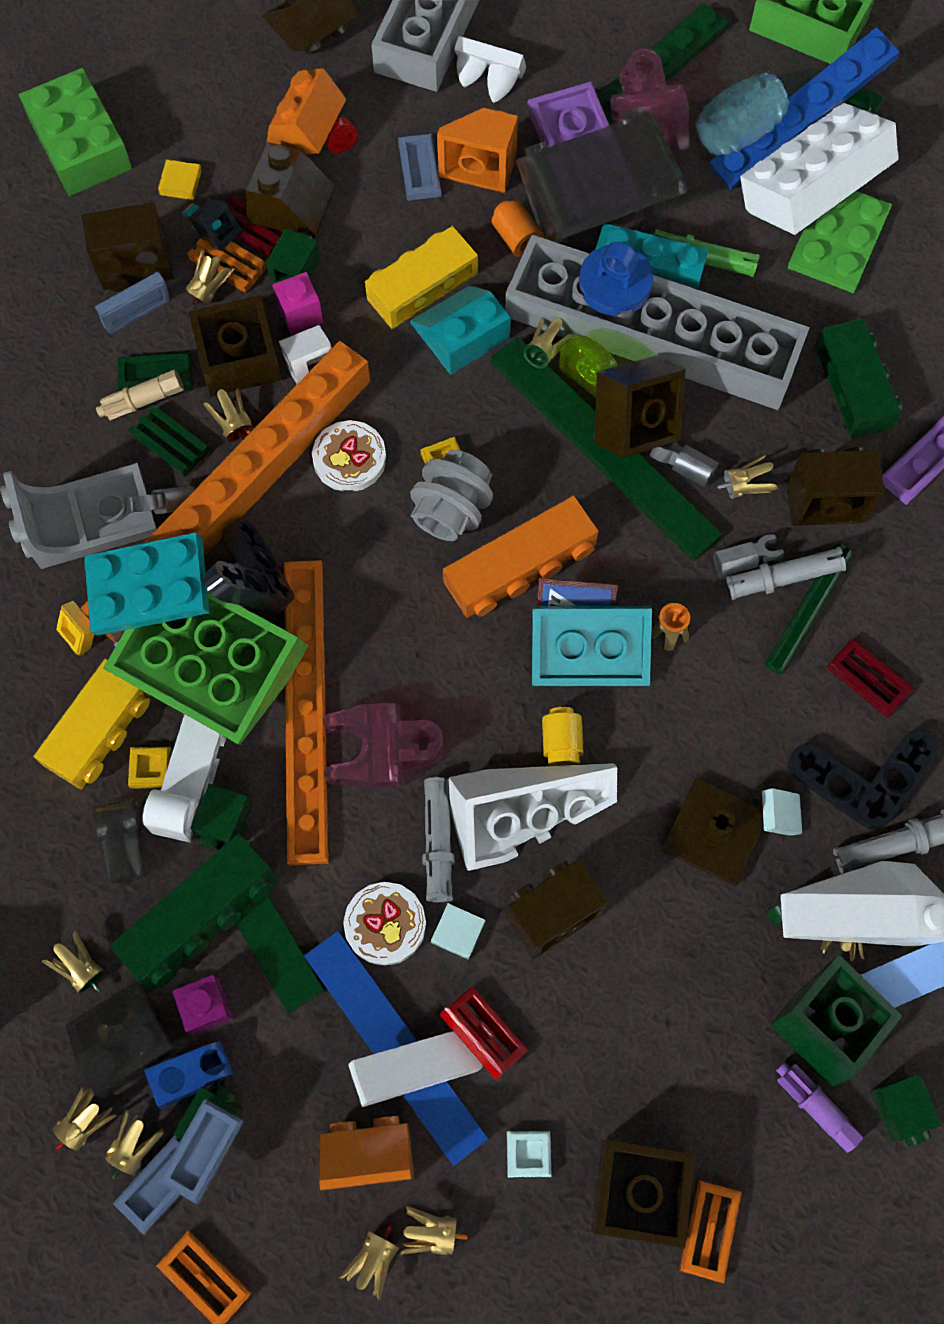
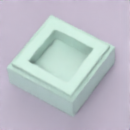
M773 788L762 791L764 831L784 835L802 834L799 794Z
M448 903L431 939V943L469 960L485 920Z
M550 1131L507 1132L508 1177H551Z

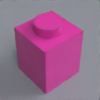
M306 272L272 284L277 307L290 335L323 323L320 301Z

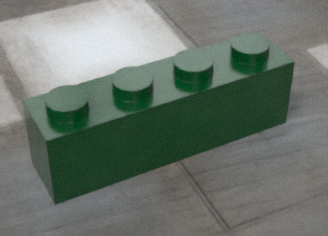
M238 833L109 947L135 979L152 992L155 988H161L172 981L177 974V969L188 959H194L201 955L208 948L209 941L221 930L224 931L234 926L241 917L240 910L251 900L254 902L263 900L272 891L273 884L278 878Z

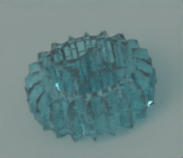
M769 72L755 73L750 78L744 77L737 83L733 82L732 86L722 89V93L712 97L711 102L705 105L703 111L699 113L695 124L699 139L703 146L708 149L709 153H714L716 156L722 154L729 155L734 150L739 152L743 147L751 146L756 140L762 139V136L767 132L773 131V126L782 121V116L787 113L788 105L790 104L787 97L788 93L781 80H778L775 74H770Z

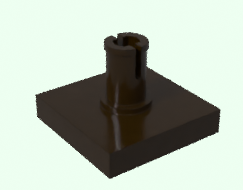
M695 778L661 851L736 887L764 826L763 809Z

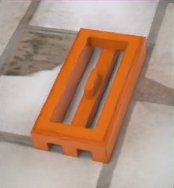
M201 238L196 243L197 248L195 250L191 248L188 252L189 260L198 264L200 253L203 249L204 252L213 257L218 256L221 262L235 268L236 271L248 277L247 280H244L231 273L225 280L244 293L249 291L267 269L264 260L232 241L223 250L252 266L255 270L225 252L213 249L208 241ZM219 265L215 272V275H217L224 267Z
M700 1180L697 1181L687 1229L686 1246L683 1249L679 1267L680 1271L724 1283L742 1192ZM706 1192H709L713 1195L699 1264L696 1266L691 1263ZM723 1196L730 1198L716 1270L714 1271L707 1268Z
M190 1230L183 1235L157 1264V1267L212 1324H226L252 1294ZM187 1245L237 1294L234 1300L183 1251ZM176 1258L226 1308L221 1315L171 1265Z

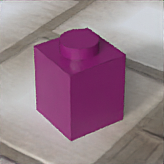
M214 975L172 991L185 1031L195 1036L234 1020L221 980Z

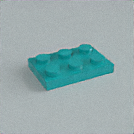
M197 533L84 556L90 632L97 636L210 613L208 591L202 580L203 575L206 573L202 537Z
M532 606V686H650L651 606Z

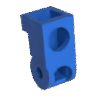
M222 1042L208 1044L144 1070L157 1107L161 1110L197 1094L200 1087H210L234 1074Z

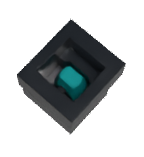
M208 199L200 207L196 204H191L182 212L183 216L188 217L192 223L191 228L197 231L201 239L208 241L213 249L222 251L243 231L226 202L221 200Z

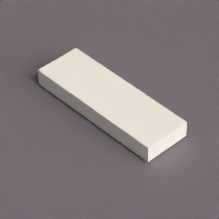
M454 1031L352 1060L348 1065L362 1107L475 1073L483 1067Z

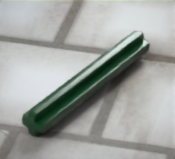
M836 544L833 549L841 547L843 552L841 557L844 556L847 566L853 556V552L842 544ZM842 571L815 578L765 663V667L778 675L784 674L841 577Z

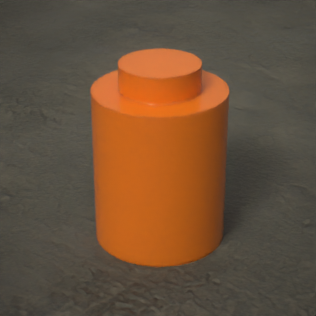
M506 200L495 208L491 220L492 225L516 257L523 255L531 235L544 238V233L519 200Z

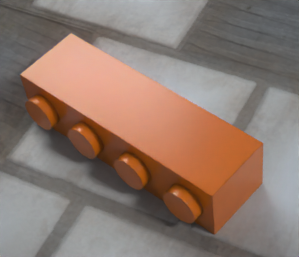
M573 495L443 568V582L466 618L474 614L481 617L490 613L497 606L496 602L507 595L515 598L523 594L530 587L529 583L542 576L546 580L555 576L562 569V564L573 558L576 561H580L588 557L595 550L594 546L596 545L599 531Z

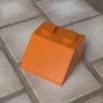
M324 68L301 70L293 76L291 85L285 97L277 106V112L269 125L267 142L302 150L305 155L320 153L346 101V98Z
M482 108L440 127L437 133L439 177L505 193L516 162L518 116L501 110L496 111Z
M399 1116L373 1119L374 1128L356 1130V1121L330 1124L331 1133L320 1134V1190L414 1179L409 1124H399Z

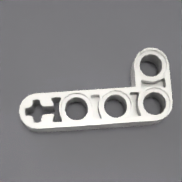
M185 714L161 791L153 789L146 800L143 824L152 834L193 843L197 836L190 828L208 783L213 784L220 760L216 759L220 746L224 747L226 737Z

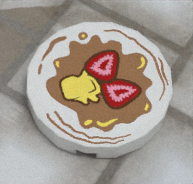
M348 420L336 422L321 432L315 440L312 458L315 472L323 483L334 490L359 491L374 484L384 472L386 451L383 439L374 428L363 422Z
M390 882L371 884L356 893L347 906L343 922L346 939L355 954L368 963L384 966L401 963L412 956L422 943L426 928L424 909L416 895L404 886Z

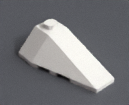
M880 861L780 895L784 938L899 946H924L944 942V894L915 864Z

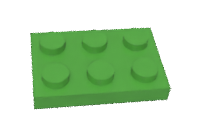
M858 191L853 192L804 228L787 268L854 293L892 204Z

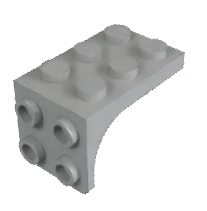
M138 463L53 487L28 486L18 481L12 471L3 473L6 485L1 486L0 491L7 509L12 508L14 519L9 520L12 537L16 543L21 542L25 556L27 558L32 557L40 569L146 539L157 530L152 510L130 513L128 497L148 495Z

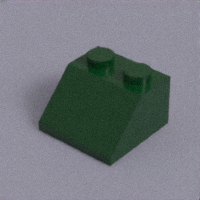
M837 955L792 997L771 1022L770 1026L834 1087L857 1076L902 1018V1015L840 955Z

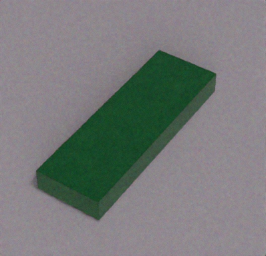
M267 895L259 902L251 900L240 910L241 917L236 925L288 1014H291L325 991L270 897Z

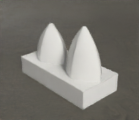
M458 36L454 50L458 57L456 65L457 75L462 86L466 87L475 82L483 74L485 68H488L487 83L490 98L493 102L501 100L514 86L517 78L522 79L526 69L524 56Z

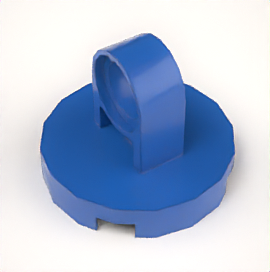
M612 242L609 245L593 250L584 259L579 273V286L584 293L585 302L597 312L610 316H619L620 311L633 309L632 312L639 310L648 300L654 280L652 267L646 257L636 249L621 242Z

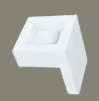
M319 325L279 341L287 368L296 384L309 373V365L320 361L332 349L331 343Z

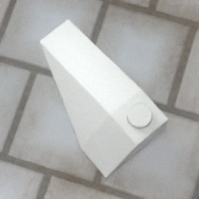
M612 763L486 769L449 777L450 813L467 870L470 871L507 862L518 856L514 847L536 837L539 844L551 838L549 830L560 822L567 819L570 823L577 824L616 803L617 766Z

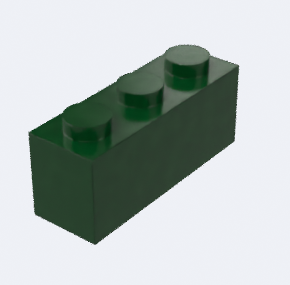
M863 318L822 328L815 343V348L850 438L855 439L893 429L902 413V403L898 394L893 393L889 383L887 365L880 361L876 351L877 344L874 333L868 331Z

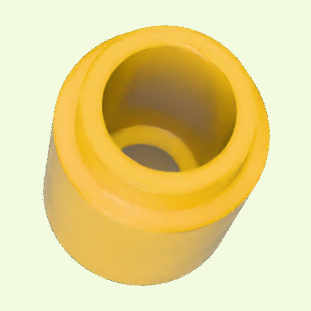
M569 707L551 709L550 714L542 718L544 757L548 758V766L579 765L580 756L584 754L582 716L574 713V710Z

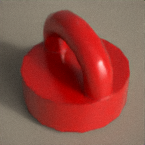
M338 117L324 144L332 153H342L355 144L358 136L357 129L348 118Z

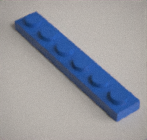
M876 27L709 162V168L730 191H733L741 185L740 176L778 150L783 144L805 131L810 125L829 114L835 107L844 103L898 59L899 51Z

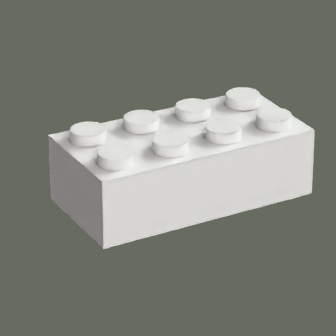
M846 103L835 107L829 114L810 125L805 131L783 144L778 150L756 163L754 167L740 176L746 210L750 214L794 235L898 160L895 122Z

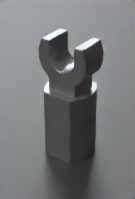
M677 442L654 448L650 453L653 459L671 464L673 466L672 470L703 487L708 484L718 466L717 461L687 445L683 448Z
M193 486L152 490L151 495L128 497L130 513L154 510L155 514L174 512L195 489Z
M772 534L765 535L759 539L758 543L753 544L749 542L714 552L713 562L719 577L723 578L756 569L759 564L767 563L768 566L782 563L784 558L783 549L777 551L768 550L775 548L776 536Z

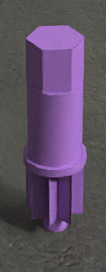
M784 1061L777 1067L776 1071L781 1075L777 1080L778 1083L798 1103L797 1106L800 1109L803 1108L847 1153L864 1138L863 1134L821 1090L822 1087L819 1084L816 1085L796 1063L790 1067Z

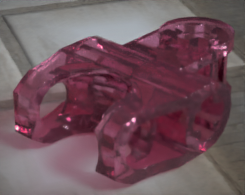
M650 48L637 49L631 54L628 63L623 67L620 74L623 94L613 95L610 104L615 135L630 164L640 162V159L644 156L645 142L643 130L646 129L660 131L665 136L674 156L684 154L689 148V108L684 88L680 84L666 85L661 58L654 50Z
M391 703L361 704L350 709L325 715V727L328 733H352L363 741L362 750L357 758L351 762L325 767L326 780L330 785L353 786L365 790L400 788L404 785L403 769L432 767L439 763L444 756V739L438 725L429 720L402 721L401 707L399 705ZM421 738H429L428 750H420Z

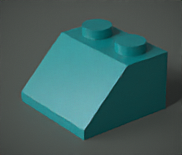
M470 285L410 320L412 326L450 375L510 339L511 317L490 291Z

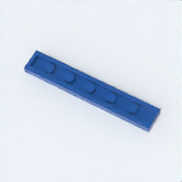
M338 931L304 956L373 1054L417 1042L416 1038ZM447 1081L403 1094L453 1166L488 1140Z

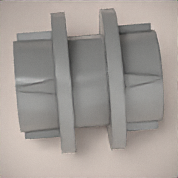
M449 450L444 458L429 460L422 469V476L425 481L417 482L410 491L411 499L415 503L411 518L422 530L430 535L446 541H455L464 531H474L479 527L482 515L478 509L487 508L493 500V492L488 486L493 474L490 473L488 467L481 460L464 451Z

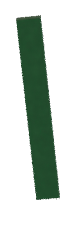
M518 336L490 357V363L693 562L721 538L722 533L639 453L622 458L595 444V411L549 366L539 369L530 365L523 354V350L527 345Z

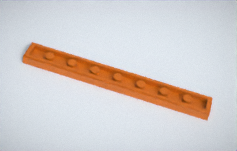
M322 560L284 562V577L294 594V600L284 609L285 631L309 645L293 675L285 685L288 866L329 864Z

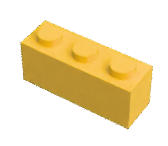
M451 226L442 233L437 232L433 234L426 243L415 250L405 252L398 261L385 269L375 271L365 281L367 300L390 328L393 329L478 274V255L458 231Z
M107 659L103 660L33 756L45 768L80 790L84 788L86 783L92 784L97 780L104 766L101 762L110 750L116 751L122 745L127 735L126 727L134 717L140 718L150 703L148 693L103 669L108 661Z

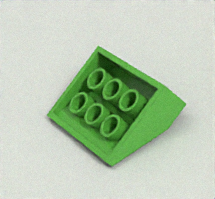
M209 591L210 613L124 631L103 669L241 745L288 683L309 646L293 634L245 608L217 599Z

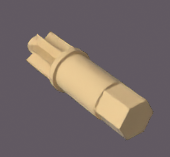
M172 370L131 388L126 387L121 391L101 398L100 403L102 405L96 407V411L100 417L108 416L110 421L128 413L136 412L138 408L183 391L182 380L177 371Z

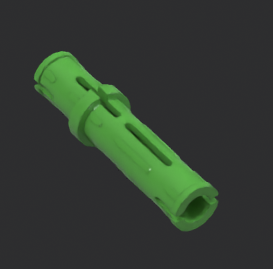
M659 229L655 230V236L709 249L705 265L754 277L759 254H752L696 240L694 235L687 234V237L660 231Z

